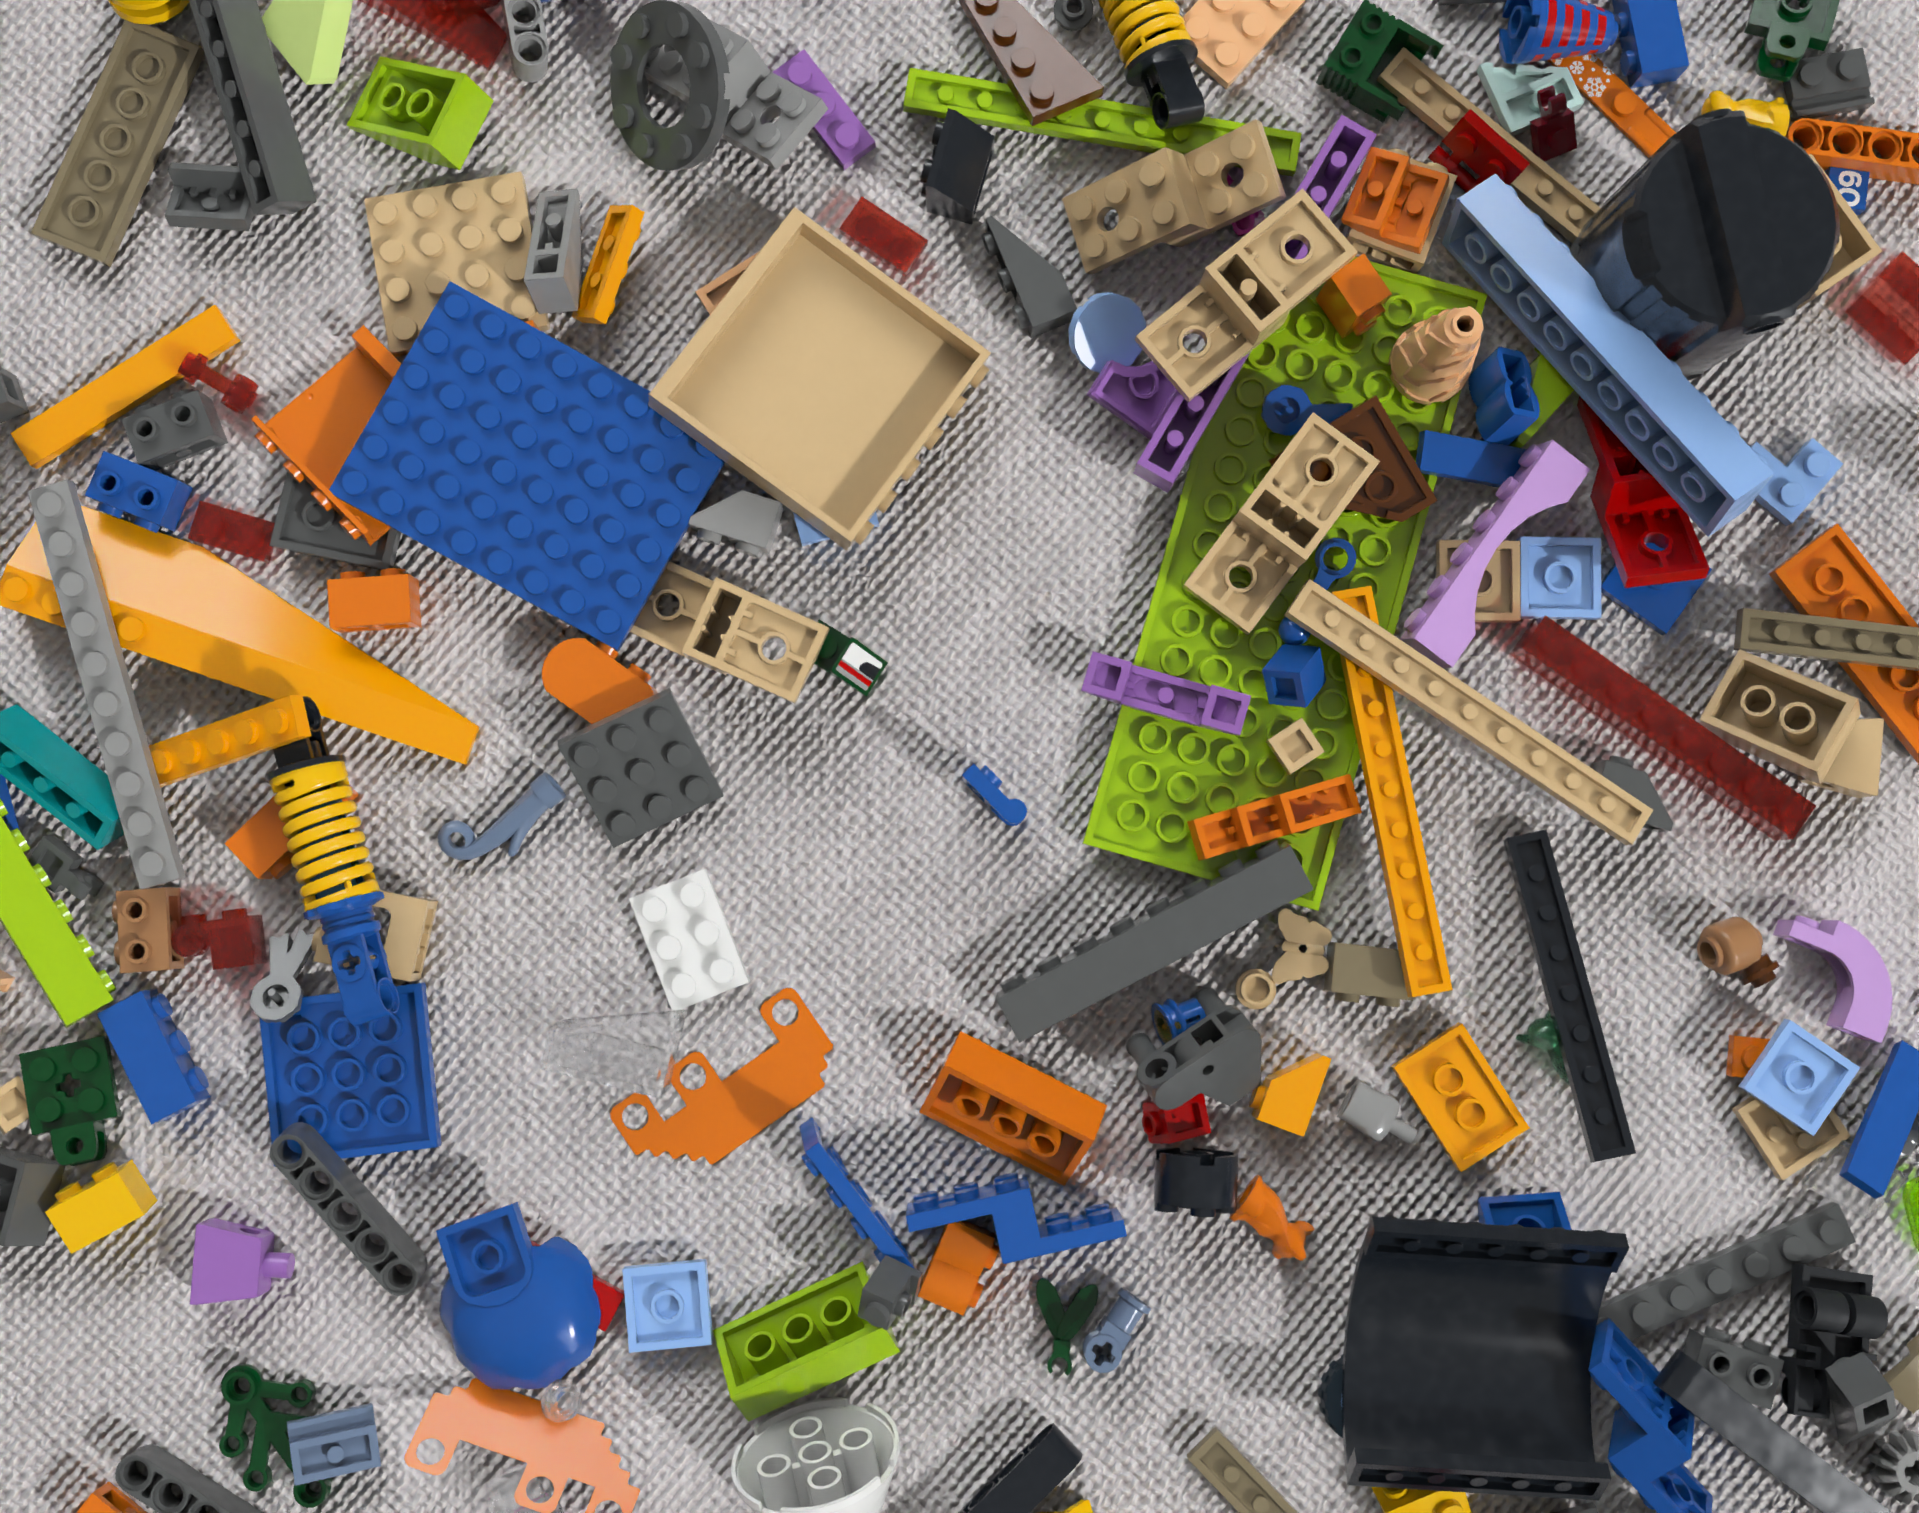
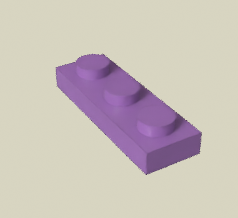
M805 49L773 71L774 74L818 96L826 104L828 110L812 129L844 170L876 148L874 139Z

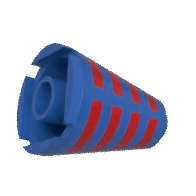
M1506 0L1501 18H1509L1507 29L1500 28L1499 49L1503 61L1508 64H1524L1604 53L1609 45L1611 46L1615 43L1619 26L1611 11L1583 0Z

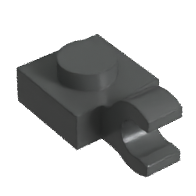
M53 834L42 837L28 860L31 866L38 863L42 866L52 883L47 888L53 893L64 891L67 888L73 896L84 900L88 893L96 897L105 884L96 875L78 869L84 858Z

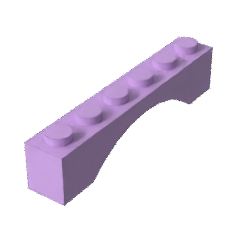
M1554 440L1537 445L1532 444L1525 450L1518 461L1521 465L1514 477L1507 478L1496 492L1498 500L1491 510H1485L1477 518L1473 525L1475 532L1472 537L1453 552L1450 558V562L1453 563L1445 575H1440L1433 581L1427 591V595L1430 597L1423 607L1415 609L1404 623L1406 631L1400 640L1442 668H1452L1476 634L1475 608L1478 589L1485 568L1497 547L1513 529L1527 518L1549 507L1567 503L1590 471L1587 466Z

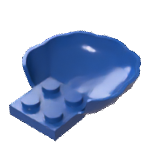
M518 1202L436 1230L450 1274L440 1296L439 1312L441 1321L451 1335L453 1349L459 1362L472 1372L479 1381L491 1389L509 1390L518 1387L530 1390L546 1388L562 1379L571 1368L580 1365L591 1356L596 1343L601 1310L598 1296L593 1288L591 1265L576 1245L560 1237H553L540 1246H532Z

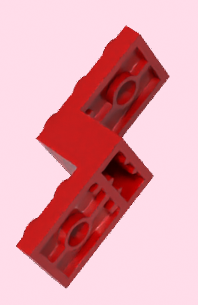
M1579 395L1577 407L1599 462L1590 498L1624 588L1705 579L1710 567L1688 514ZM1655 543L1658 547L1665 550L1655 551L1648 548L1645 544Z

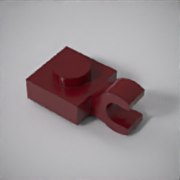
M1553 85L1537 92V100L1541 117L1530 121L1533 153L1545 162L1576 149L1577 140L1574 112L1567 108L1565 94L1555 95V87Z

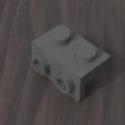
M170 163L168 172L174 187L165 212L169 226L249 231L254 214L239 166Z

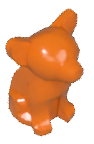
M1256 1175L1237 1198L1236 1213H1232L1229 1216V1219L1233 1222L1237 1220L1247 1222L1260 1236L1272 1240L1273 1247L1271 1252L1275 1258L1295 1257L1300 1261L1306 1258V1236L1315 1230L1314 1227L1305 1221L1288 1223L1280 1198L1263 1181L1262 1176Z

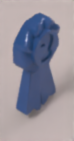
M1281 385L1265 396L1261 417L1272 432L1291 436L1301 429L1313 412L1329 423L1351 410L1353 404H1312L1303 389L1291 385Z

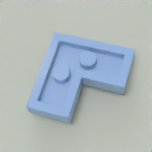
M1814 438L1806 441L1786 466L1757 441L1750 445L1754 452H1758L1766 459L1769 468L1774 472V475L1755 500L1785 526L1792 524L1843 465L1840 460Z

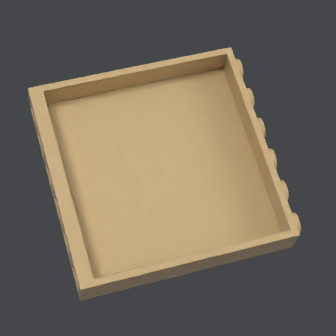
M794 207L649 393L648 406L847 551L854 541L861 545L875 526L869 520L877 509L885 513L898 495L892 489L900 478L908 482L921 462L916 457L923 447L931 450L944 432L939 426L945 417L949 416L951 419H954L967 401L962 394L968 386L971 385L976 389L990 370L985 366V363L991 352Z

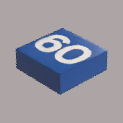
M1829 167L1825 170L1827 176L1856 215L1863 213L1866 208L1870 172L1838 167Z

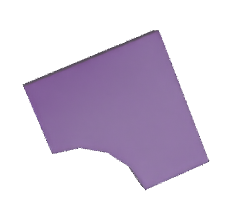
M1110 360L1106 362L1086 395L1151 440L1178 394V390L1152 360L1140 366H1124Z

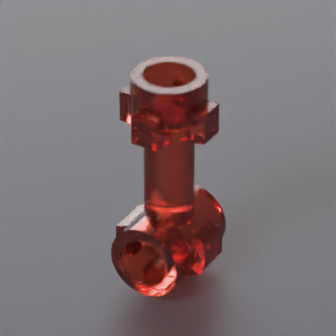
M188 352L178 369V373L184 376V381L194 385L197 380H200L223 393L224 396L221 399V403L236 413L243 414L246 408H251L258 396L256 391L259 388L254 381L241 374H236L232 381L206 366L208 362L206 356L200 353L196 356Z

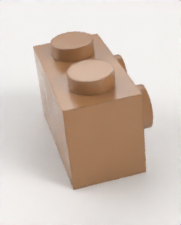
M163 887L116 891V900L112 905V917L115 924H118V941L115 943L114 957L116 963L120 965V974L185 968L180 888Z

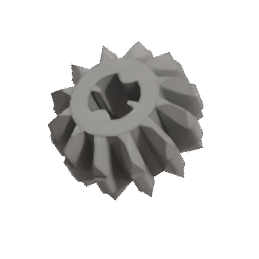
M1906 1430L1903 1435L1897 1431H1889V1443L1875 1440L1878 1448L1881 1449L1879 1455H1868L1870 1461L1878 1465L1870 1472L1872 1479L1880 1483V1491L1888 1497L1895 1496V1499L1902 1504L1909 1505L1912 1500L1919 1503V1434L1911 1430Z

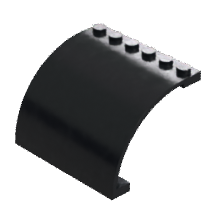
M1394 1216L1372 1217L1353 1275L1345 1327L1342 1372V1424L1347 1485L1599 1501L1611 1481L1608 1463L1595 1462L1589 1364L1599 1309L1608 1279L1612 1272L1617 1273L1629 1250L1626 1234L1609 1233L1603 1230H1566L1561 1227H1524L1517 1224L1505 1226L1481 1224L1479 1222H1446L1437 1219H1401Z

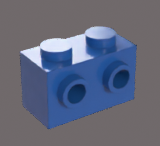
M103 451L85 496L98 501L96 509L119 519H121L123 512L136 517L133 524L154 533H158L160 527L175 532L193 488L177 479Z

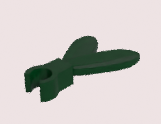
M1040 1278L1036 1286V1296L1046 1324L1053 1335L1052 1351L1046 1363L1047 1369L1051 1374L1053 1372L1051 1367L1053 1360L1063 1358L1067 1361L1064 1372L1068 1376L1072 1370V1362L1069 1358L1070 1340L1077 1334L1094 1310L1098 1299V1288L1095 1284H1090L1080 1289L1064 1312L1055 1286L1048 1279Z

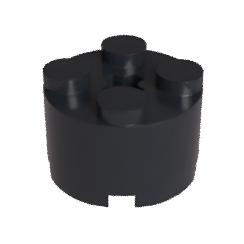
M1180 1148L1156 1149L1154 1174L1155 1211L1179 1212V1208L1190 1209V1215L1195 1217H1215L1216 1213H1236L1238 1154L1234 1155L1230 1151L1193 1148V1150L1180 1151Z

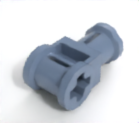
M1122 1287L1118 1291L1120 1297L1108 1316L1104 1315L1096 1329L1090 1331L1082 1343V1351L1087 1364L1099 1373L1111 1372L1120 1364L1122 1351L1131 1339L1130 1334L1142 1315L1149 1314L1151 1311L1147 1304ZM1108 1342L1111 1355L1109 1357L1101 1355L1096 1359L1093 1346L1095 1344L1103 1346Z

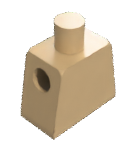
M1871 718L1858 719L1821 785L1799 775L1798 780L1851 797L1878 796L1884 719Z

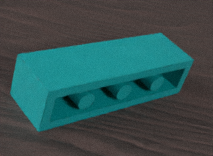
M18 704L1 711L0 774L95 849L99 850L123 836L124 832L108 775Z

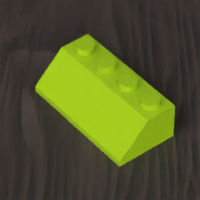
M863 1261L713 1330L730 1398L748 1422L900 1352L891 1326L888 1330H885L881 1327L873 1326L868 1321L858 1317L862 1290L870 1279Z

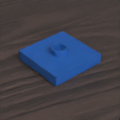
M1655 543L1645 544L1648 548L1655 551L1665 550L1658 547ZM1614 563L1601 582V593L1660 635H1665L1705 579L1624 588Z

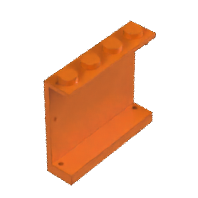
M363 325L351 335L356 346L353 351L264 424L256 415L251 420L259 431L254 437L271 455L278 451L287 460L282 464L286 471L298 483L305 479L315 489L310 494L317 503L327 512L334 508L342 517L338 522L341 527L354 540L361 536L371 546L391 527L343 502L329 490L401 366V363Z

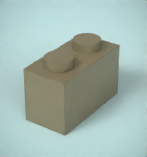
M1337 942L1328 943L1327 960L1329 961V968L1325 973L1324 990L1335 992L1334 1000L1359 1003L1360 995L1376 997L1375 1005L1400 1007V999L1413 1001V997L1407 996L1398 949Z

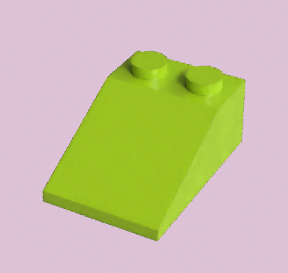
M380 56L347 126L351 130L431 164L461 170L494 100L465 73Z

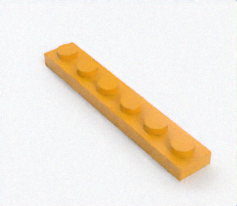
M289 695L149 745L160 787L310 737L311 732L303 695Z

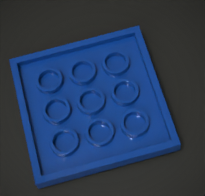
M425 982L395 986L400 1001L397 1013L360 1025H353L346 1018L342 1008L340 992L303 997L300 1011L284 1023H266L260 1019L271 1143L289 1125L303 1122L311 1125L341 1159L435 1148L442 1145ZM291 1139L287 1140V1145L293 1152L302 1153V1148L298 1142Z

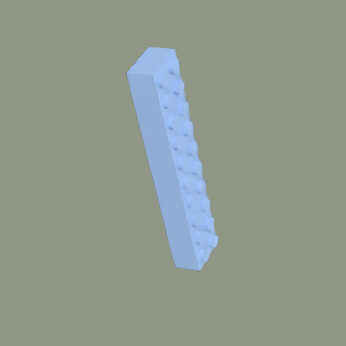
M1494 174L1457 198L1442 245L1698 527L1709 537L1746 511L1774 475L1766 459L1758 452H1754L1740 437L1737 428L1731 422L1725 421L1712 407L1708 397L1702 391L1697 390L1685 378L1677 363L1669 360L1653 343V340L1647 337L1642 330L1639 331L1632 326L1622 313L1611 310L1599 292L1592 276L1572 256L1568 246L1558 241L1545 227L1541 217L1536 213H1532L1526 207L1512 186L1505 184L1497 174Z

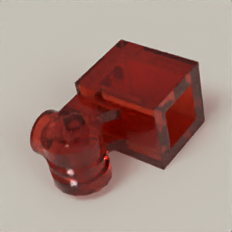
M247 908L221 911L222 919L207 921V914L182 916L181 925L171 936L172 949L182 957L203 955L211 947L213 970L267 963L262 915H248Z

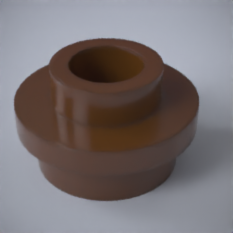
M1767 953L1762 954L1758 961L1748 968L1739 971L1742 976L1739 981L1742 985L1751 983L1754 988L1760 987L1777 977L1773 970L1780 965L1777 960L1772 961Z

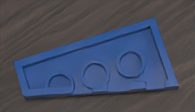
M813 1117L800 1125L799 1128L805 1154L801 1157L805 1165L815 1177L821 1173L830 1184L826 1187L827 1193L838 1208L846 1205L854 1217L850 1219V1222L858 1235L863 1240L868 1237L871 1238L877 1246L874 1254L879 1262L887 1255L915 1269L910 1253L879 1210L873 1213L870 1209L873 1204L858 1180L853 1179L849 1181L846 1177L849 1175V1172L833 1145L827 1150L823 1147L819 1133L821 1128Z

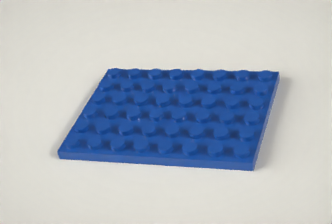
M449 281L329 490L343 502L619 652L690 526V517L699 510L725 462L650 408L648 402L651 391Z

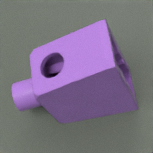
M210 1218L196 1224L190 1305L259 1297L270 1290L272 1278L290 1279L292 1277L295 1256L293 1253L274 1252L275 1235L272 1231L217 1218Z

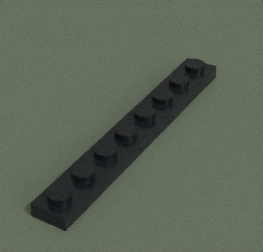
M1547 830L1508 837L1504 840L1505 849L1590 1162L1635 1154L1636 1150Z

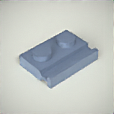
M372 1403L287 1421L295 1486L381 1466Z

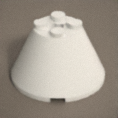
M830 1397L809 1400L789 1406L757 1424L753 1428L754 1436L744 1447L742 1444L738 1445L731 1463L734 1487L740 1498L755 1513H881L900 1454V1439L897 1427L893 1419L884 1410L869 1402L866 1404L867 1408L849 1405L847 1398Z

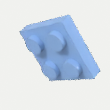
M1520 536L1516 539V541H1520L1521 619L1597 620L1602 618L1601 538Z
M1784 1019L1738 1087L1805 1133L1814 1136L1860 1067L1793 1021Z
M707 1259L625 1266L622 1269L629 1353L712 1345L713 1330Z

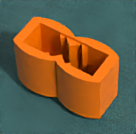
M965 1220L945 1224L921 1281L918 1297L962 1316L967 1306L975 1308L984 1286L978 1283V1279L983 1268L991 1270L999 1252V1246L994 1244L995 1233Z

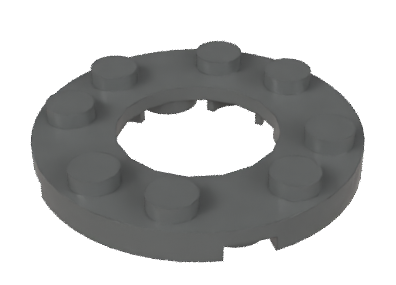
M653 1L640 7L630 16L618 37L616 45L611 50L610 89L613 121L619 128L631 151L648 166L664 171L687 170L703 162L712 153L722 136L730 106V99H724V73H730L729 65L717 31L701 11L684 2ZM663 45L672 46L682 56L688 69L690 80L689 103L684 116L675 126L668 128L659 125L651 117V106L645 104L648 94V81L644 75V69H649L650 67L648 62L649 56Z

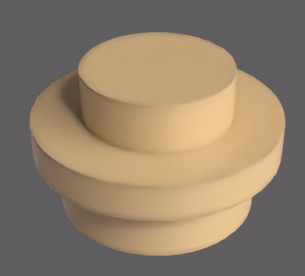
M1249 969L1238 977L1235 984V994L1243 1006L1254 1010L1263 1009L1274 1000L1276 984L1268 972L1261 969Z

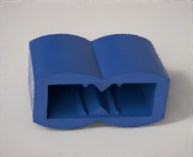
M1498 347L1469 376V391L1472 400L1477 406L1476 424L1485 441L1509 445L1539 417V402L1533 388L1530 386L1532 379L1531 368L1522 351Z

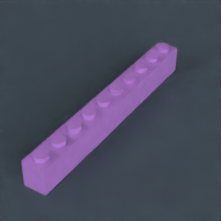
M1341 115L1296 193L1303 188L1325 215L1330 218L1366 157L1377 134ZM1291 240L1285 244L1286 253L1293 259H1302L1308 255L1306 245L1300 240ZM1251 352L1189 403L1178 392L1139 458L1133 474L1169 493Z

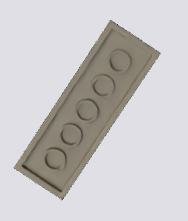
M125 20L31 234L41 240L111 267L205 54L199 45L147 24H134Z

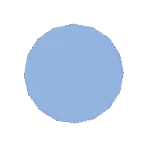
M1113 292L1097 293L1088 298L1090 300L1085 302L1083 306H1079L1073 314L1069 326V346L1072 353L1076 355L1082 366L1098 373L1101 372L1106 362L1110 360L1124 366L1132 365L1142 351V348L1135 341L1136 335L1146 328V321L1141 309L1130 298Z

